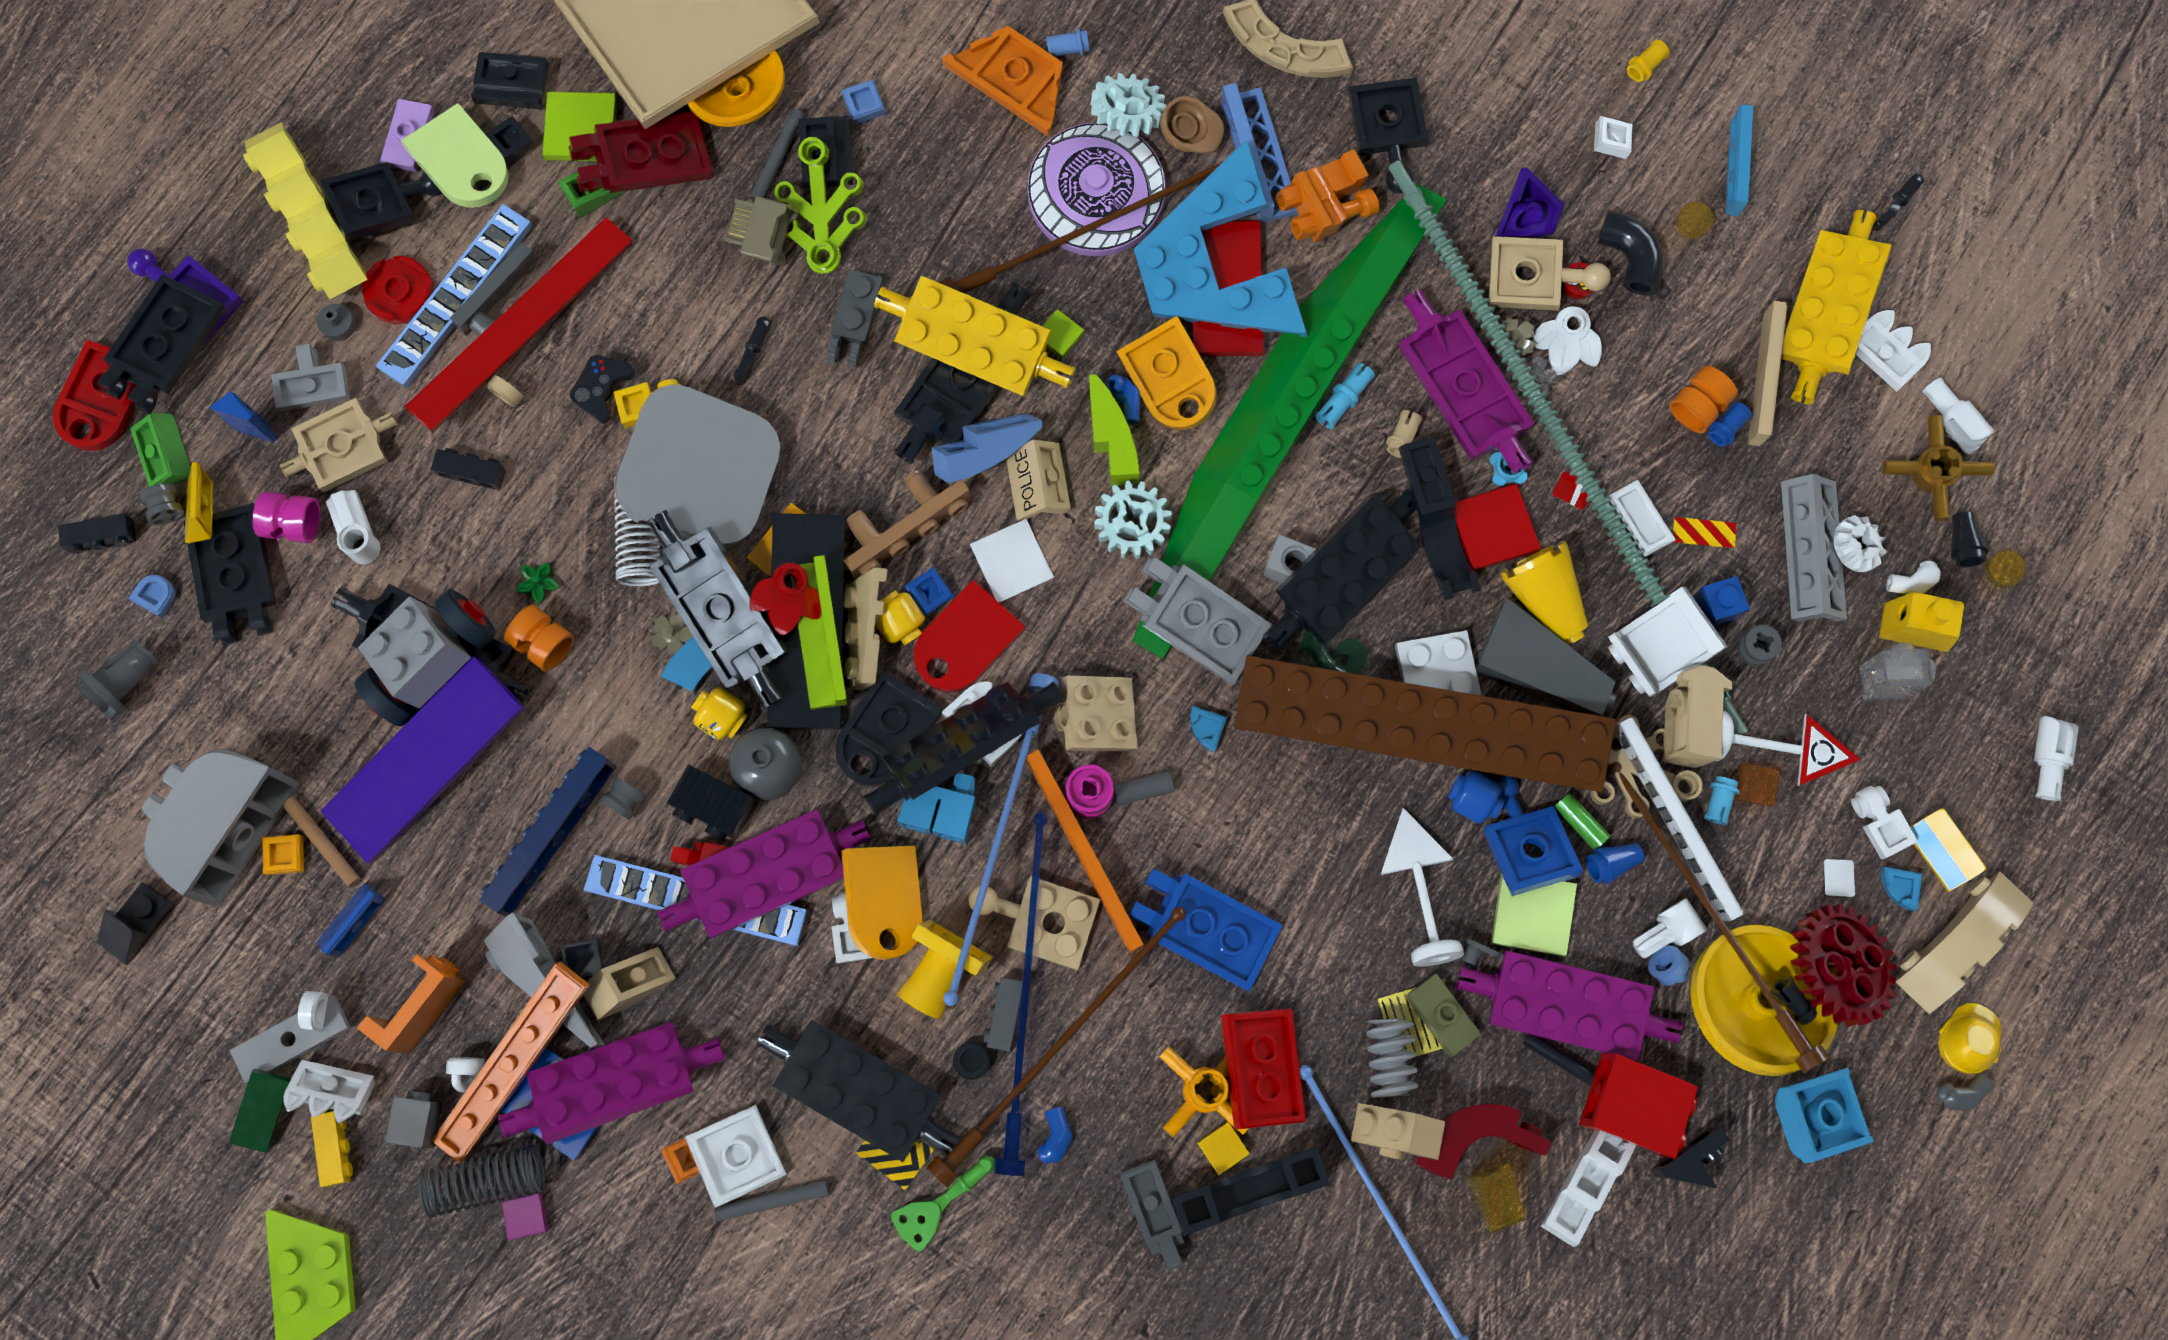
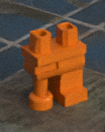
M1355 149L1342 154L1340 159L1295 174L1291 183L1280 189L1277 193L1275 200L1280 210L1285 212L1296 208L1299 214L1290 223L1291 231L1296 240L1311 237L1313 242L1317 243L1322 241L1325 236H1333L1337 233L1344 221L1358 214L1363 218H1368L1379 212V201L1375 192L1371 188L1360 190L1369 175ZM1356 193L1354 200L1340 203V198Z

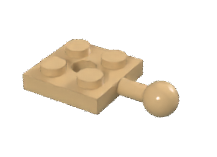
M1493 236L1491 242L1488 297L1490 302L1488 306L1559 311L1561 282L1583 283L1591 291H1600L1609 284L1611 278L1610 271L1601 263L1590 264L1585 270L1562 268L1563 240ZM1523 266L1530 267L1535 272V277L1528 281L1522 280L1517 276L1516 270Z
M1030 876L1021 905L998 898L996 892L988 886L980 915H988L995 911L996 913L1016 919L1007 948L1077 971L1100 899ZM980 886L973 889L969 895V906L972 910L974 909ZM1057 913L1063 918L1064 928L1060 933L1051 934L1044 929L1043 919L1046 915Z

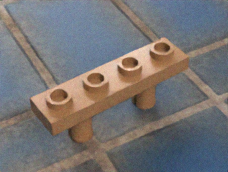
M921 470L914 471L905 478L904 483L921 506L883 533L877 531L862 510L850 515L845 522L862 545L859 550L843 560L853 579L856 580L872 568H880V563L890 556L896 558L909 549L910 542L920 535L924 538L938 529V523L949 515L955 517L961 514L968 507V502L971 501L969 489L964 482L959 480L944 491L937 493Z

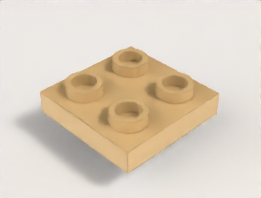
M1065 676L1061 678V692L1065 701L1056 705L1054 719L1057 729L1064 731L1066 750L1131 752L1137 749L1132 678Z

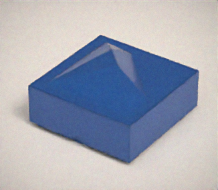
M934 567L903 587V590L912 596L925 616L954 596Z

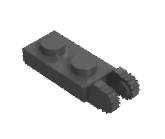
M848 270L831 332L832 337L827 353L828 362L836 363L840 355L842 342L846 341L852 343L848 354V366L857 368L863 347L868 342L877 309L874 307L876 297L880 298L878 292L883 287L882 277Z

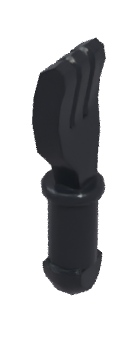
M1915 173L1898 192L1893 194L1892 203L1886 213L1881 215L1875 222L1873 230L1879 231L1895 216L1900 206L1908 205L1910 198L1925 181L1921 174Z
M766 316L757 319L748 342L745 343L746 349L742 361L733 375L737 386L743 385L747 381L753 368L754 355L761 352L762 343L771 327V321Z

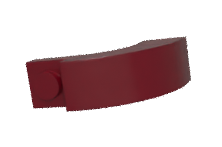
M1497 1104L1475 1105L1458 1109L1440 1119L1445 1121L1438 1160L1414 1155L1411 1164L1445 1180H1452L1462 1154L1469 1145L1478 1139L1488 1136L1497 1137L1538 1156H1546L1551 1141L1542 1137L1544 1131L1526 1122H1522L1520 1127L1516 1124L1522 1112L1518 1109Z

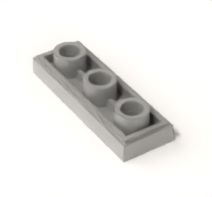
M330 995L328 996L324 1025L321 1031L301 1029L298 1024L297 1013L229 1051L244 1083L248 1084L254 1068L271 1073L350 1030L351 1027L336 996ZM294 1033L296 1040L295 1043L292 1046H290L289 1037Z

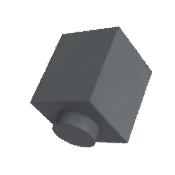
M408 1091L407 1098L394 1097L385 1143L418 1148H433L434 1143L431 1140L437 1131L442 1103L430 1101V1093Z

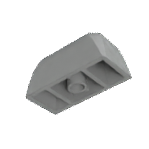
M214 749L205 753L188 765L186 769L173 764L170 765L163 775V782L173 787L166 799L153 794L148 797L141 808L151 819L144 842V855L148 863L156 873L182 896L214 907L221 904L261 844L262 838L267 835L283 811V802L292 797L299 787V781L254 759L224 749Z

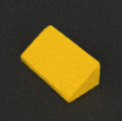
M192 462L187 484L186 543L211 539L213 481L198 462Z

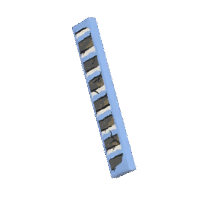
M502 204L377 363L376 367L407 389L455 328L450 317L522 242L532 229V223Z
M594 855L584 887V891L655 910H662L688 898L687 894H689V890L682 877ZM786 905L733 930L798 947L808 911Z

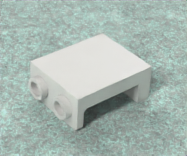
M1686 587L1679 588L1670 594L1669 598L1620 631L1608 636L1612 642L1608 648L1619 664L1626 662L1633 673L1629 676L1630 681L1640 694L1646 692L1649 697L1658 694L1676 682L1677 675L1696 664L1702 665L1728 647Z

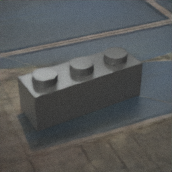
M1001 978L1000 983L995 982L993 996H996L997 999L995 1006L991 1005L988 1019L992 1020L991 1028H986L984 1036L987 1048L1011 1053L1024 982Z

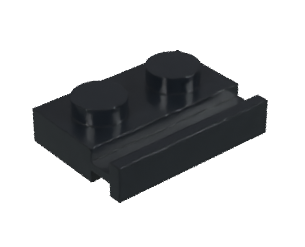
M479 52L473 82L475 85L474 92L471 93V98L474 104L542 110L541 101L545 93L549 63L546 58Z
M846 115L838 119H833V117L799 119L800 144L808 137H816L823 141L829 149V158L824 164L825 187L838 186L846 173H853L849 116ZM815 149L812 152L813 160L820 157V149ZM801 160L804 189L811 188L809 165ZM853 179L849 180L848 185H854Z

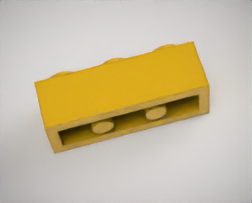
M334 1111L323 1113L314 1118L311 1116L320 1187H330L351 1182L353 1167L348 1161L347 1153L350 1151L348 1139H345L344 1129L347 1127L346 1120L338 1123Z

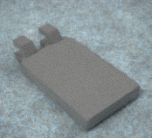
M1155 557L1149 558L1141 571L1162 584L1152 599L1137 588L1129 589L1122 601L1143 614L1140 618L1144 622L1143 627L1228 684L1234 685L1244 670L1246 655H1253L1264 637L1263 634L1268 631L1271 623L1186 565H1180L1179 568L1174 565L1171 568Z

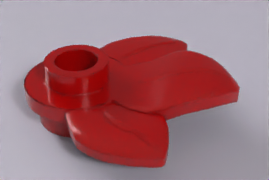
M785 563L776 568L771 578L763 579L756 584L750 595L749 606L752 611H768V618L774 630L780 635H785L795 628L801 615L809 619H819L821 603L819 593L808 584L809 580L806 571L796 563ZM786 575H790L794 579V586L792 588L787 587L784 583Z

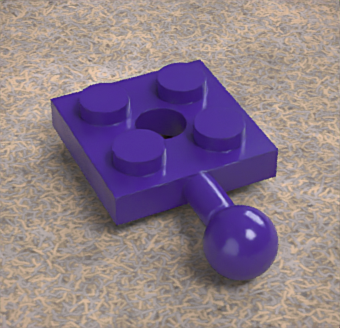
M136 249L128 256V267L135 275L148 276L154 282H157L163 274L223 303L227 310L206 341L244 302L235 292L189 255L170 275L157 266L155 255L147 249Z

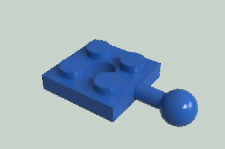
M1499 774L1494 776L1493 779L1501 783L1502 791L1500 797L1505 799L1504 806L1510 819L1486 825L1483 833L1511 896L1580 877L1583 869L1554 806L1524 814L1516 797L1519 791L1517 779ZM1527 844L1538 846L1542 851V856L1539 858L1529 857L1524 852L1523 846Z

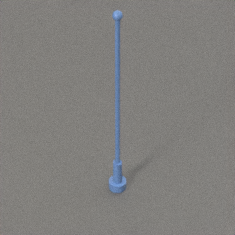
M1035 673L1031 676L1028 692L1033 695L1052 681L1059 687V681L1050 675ZM1041 714L1040 716H1038L1040 722H1041V719H1042V715H1043V714ZM1040 723L1027 730L950 990L943 996L944 1003L948 1006H954L959 1000L957 994L958 986L1032 736L1037 734Z
M1308 1065L1301 1066V1079L1306 1080L1455 1340H1469L1466 1334L1462 1335L1319 1090L1312 1077V1068Z

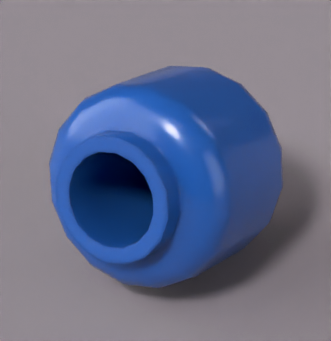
M1470 770L1466 774L1460 772L1447 798L1452 800L1451 809L1455 813L1477 824L1483 823L1489 816L1496 819L1505 803V799L1500 797L1502 791L1501 783L1476 770Z

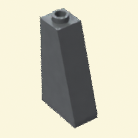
M1505 599L1499 607L1476 664V673L1564 710L1602 716L1603 713L1609 715L1617 695L1612 693L1616 682L1514 602Z

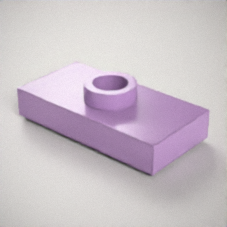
M398 99L380 159L381 163L388 162L389 167L417 172L419 165L403 147L401 140L432 120L435 111L432 105Z

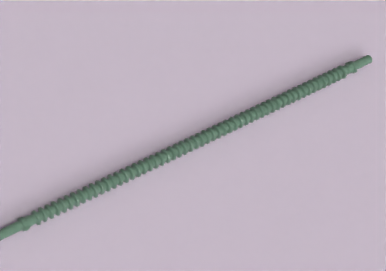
M1401 161L1392 163L1388 169L1404 193L1403 199L1414 210V219H1420L1419 227L1426 229L1424 232L1426 237H1431L1429 244L1436 245L1434 252L1441 253L1439 260L1446 262L1444 267L1446 270H1451L1450 278H1456L1455 286L1461 287L1460 294L1467 296L1465 303L1472 304L1470 311L1477 313L1475 317L1477 321H1482L1481 329H1487L1486 337H1492L1491 345L1498 347L1496 354H1502L1501 362L1508 363L1509 366L1506 370L1514 373L1512 380L1519 381L1517 388H1523L1524 393L1522 396L1524 398L1528 397L1530 400L1527 405L1534 406L1533 414L1540 416L1538 423L1545 424L1543 431L1550 432L1551 435L1548 439L1556 442L1554 449L1561 450L1559 457L1566 459L1564 464L1566 467H1571L1570 475L1577 476L1575 483L1581 484L1583 487L1580 492L1587 493L1586 501L1593 503L1591 510L1598 511L1599 514L1596 518L1604 521L1602 528L1609 529L1607 536L1614 537L1615 541L1612 544L1620 547L1618 554L1625 555L1623 562L1631 565L1629 572L1636 573L1634 580L1641 582L1642 585L1639 588L1640 590L1645 589L1647 591L1645 598L1652 600L1653 603L1650 607L1654 608L1670 597L1669 594L1665 595L1663 593L1665 586L1658 585L1660 578L1653 576L1654 568L1647 567L1649 560L1642 558L1643 550L1638 551L1636 549L1638 542L1631 540L1633 533L1626 532L1627 524H1621L1620 522L1622 515L1615 514L1614 511L1617 507L1610 506L1611 498L1604 496L1606 489L1599 488L1598 485L1601 481L1593 478L1595 471L1588 470L1587 467H1589L1590 463L1583 462L1584 454L1577 452L1579 445L1572 444L1574 437L1566 434L1569 429L1561 426L1563 419L1556 418L1558 411L1551 409L1552 401H1546L1547 393H1541L1542 385L1535 383L1537 376L1530 375L1529 372L1532 368L1530 366L1525 367L1526 359L1519 357L1521 350H1515L1516 342L1509 341L1508 338L1511 334L1503 331L1505 324H1499L1500 316L1493 315L1495 308L1488 306L1490 299L1483 298L1485 291L1482 289L1478 290L1479 282L1473 281L1474 274L1467 272L1469 265L1462 264L1464 257L1457 256L1459 249L1452 247L1453 239H1447L1448 231H1442L1443 223H1437L1438 215L1431 213L1433 206H1427L1421 189L1419 187L1416 188ZM1706 661V662L1703 663L1702 665L1708 666V665H1707V662H1708V661ZM1726 691L1724 692L1723 711L1728 712L1733 719L1734 734L1742 735L1748 729L1730 702L1731 696Z

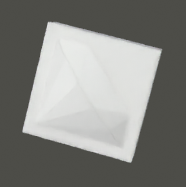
M1600 116L1595 123L1594 151L1626 159L1631 153L1633 124Z

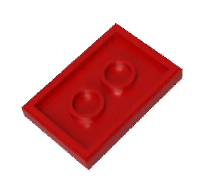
M1292 1009L1221 1015L1234 1130L1306 1122Z

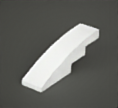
M1594 1130L1557 1194L1541 1227L1572 1247L1579 1245L1594 1213L1601 1209L1616 1177L1622 1175L1636 1145Z

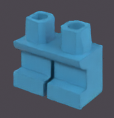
M957 773L951 790L937 785L914 800L912 798L907 801L904 799L897 823L903 828L932 835L933 832L936 837L967 845L969 828L977 803L974 797L975 777Z

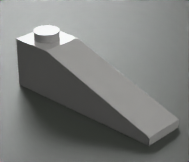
M514 912L506 916L484 940L489 951L485 952V956L495 971L501 970L503 974L530 997L534 995L550 970L557 963L533 921ZM578 1001L562 1024L590 1048L596 1049L605 1046L587 1013Z

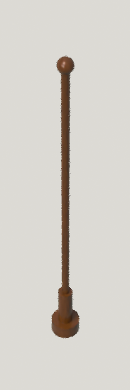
M1223 162L995 268L989 266L956 282H953L951 277H948L938 283L962 293L969 292L996 279L997 274L1209 176Z
M1619 762L1609 764L1608 771L1615 775V772H1619L1626 791L1778 1014L1775 1016L1776 1020L1801 1055L1795 1062L1803 1074L1828 1060L1830 1057L1823 1046L1819 1045L1814 1048L1788 1009L1783 1010L1627 778L1620 772L1622 765Z
M1178 906L1172 910L1170 919L977 1129L973 1127L944 1159L937 1155L926 1166L947 1188L951 1186L959 1177L954 1170L984 1138V1131L1177 921L1185 919L1186 910L1183 907Z

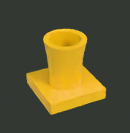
M928 920L919 923L911 935V938L928 947V950L914 972L896 994L918 1011L941 1020L947 1006L944 1003L943 996L950 990L964 939L936 922ZM971 944L963 970L977 976L987 970L994 957Z

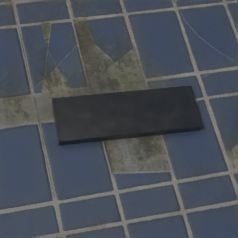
M773 513L771 577L776 568L782 564L796 563L800 565L813 563L815 556H825L842 666L845 515ZM786 575L784 583L787 587L792 588L791 576ZM797 623L795 628L789 633L780 635L789 651L769 663L768 674L784 697L767 707V728L840 730L841 706L811 710Z

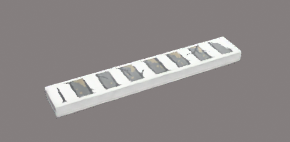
M1628 718L1616 724L1614 733L1706 896L1723 921H1732L1743 915L1740 905L1634 719Z

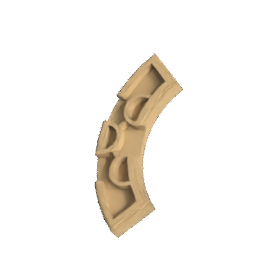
M1246 0L1224 7L1223 14L1234 35L1253 55L1272 67L1299 76L1318 78L1336 77L1352 73L1353 67L1342 38L1327 41H1314L1303 38L1297 40L1279 31L1280 28L1265 15L1257 0Z

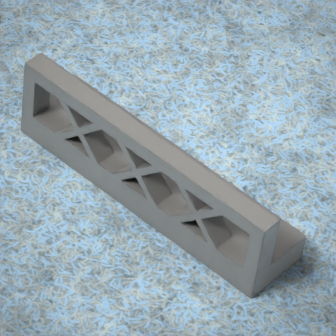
M1816 474L1782 481L1781 489L1791 620L1800 622L1820 617L1834 621L1847 620L1843 563L1837 556L1834 547V532L1839 524L1836 481ZM1830 596L1832 598V608L1830 603Z

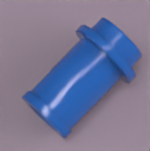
M1740 402L1734 403L1719 422L1712 423L1708 432L1709 439L1720 447L1732 444L1735 440V434L1752 418V412L1746 405Z

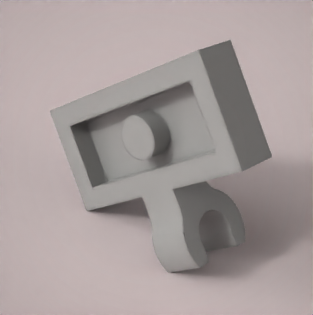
M311 344L296 346L299 370L271 375L275 407L280 412L350 400L346 366L341 362L319 366L318 351L316 349L312 350Z

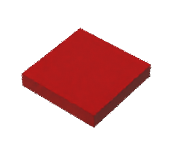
M1517 483L1455 502L1459 539L1467 561L1473 570L1479 571L1540 551V544Z

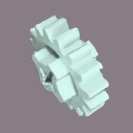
M1118 73L1116 80L1106 76L1105 82H1097L1096 89L1092 92L1090 103L1092 106L1091 115L1098 116V125L1107 123V131L1119 130L1120 136H1124L1126 131H1129L1134 137H1138L1140 130L1150 134L1152 127L1159 128L1162 112L1166 107L1164 104L1165 96L1158 94L1159 87L1157 85L1148 86L1149 79L1137 80L1136 74H1132L1130 79H1126L1122 73Z
M1126 481L1125 490H1120L1119 487L1113 485L1112 497L1106 494L1101 496V502L1104 506H1096L1095 515L1101 518L1094 521L1095 529L1103 530L1098 535L1100 542L1110 541L1108 544V551L1110 553L1119 548L1121 549V558L1125 559L1128 551H1131L1135 559H1140L1141 550L1145 549L1149 555L1154 554V543L1159 546L1164 545L1165 539L1161 533H1170L1171 526L1165 522L1171 520L1172 514L1171 511L1163 510L1167 506L1166 498L1156 499L1157 488L1154 487L1149 492H1146L1145 482L1141 481L1138 488L1135 489L1132 488L1130 481ZM1131 499L1141 500L1143 503L1132 501ZM1116 506L1119 513L1118 517L1112 519V523L1109 524L1110 513ZM1127 513L1133 519L1139 518V528L1132 521L1127 522ZM1156 517V527L1150 534L1147 524ZM1122 537L1134 539L1135 541H1127L1122 539Z

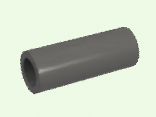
M1170 771L1113 784L1118 806L1175 792Z

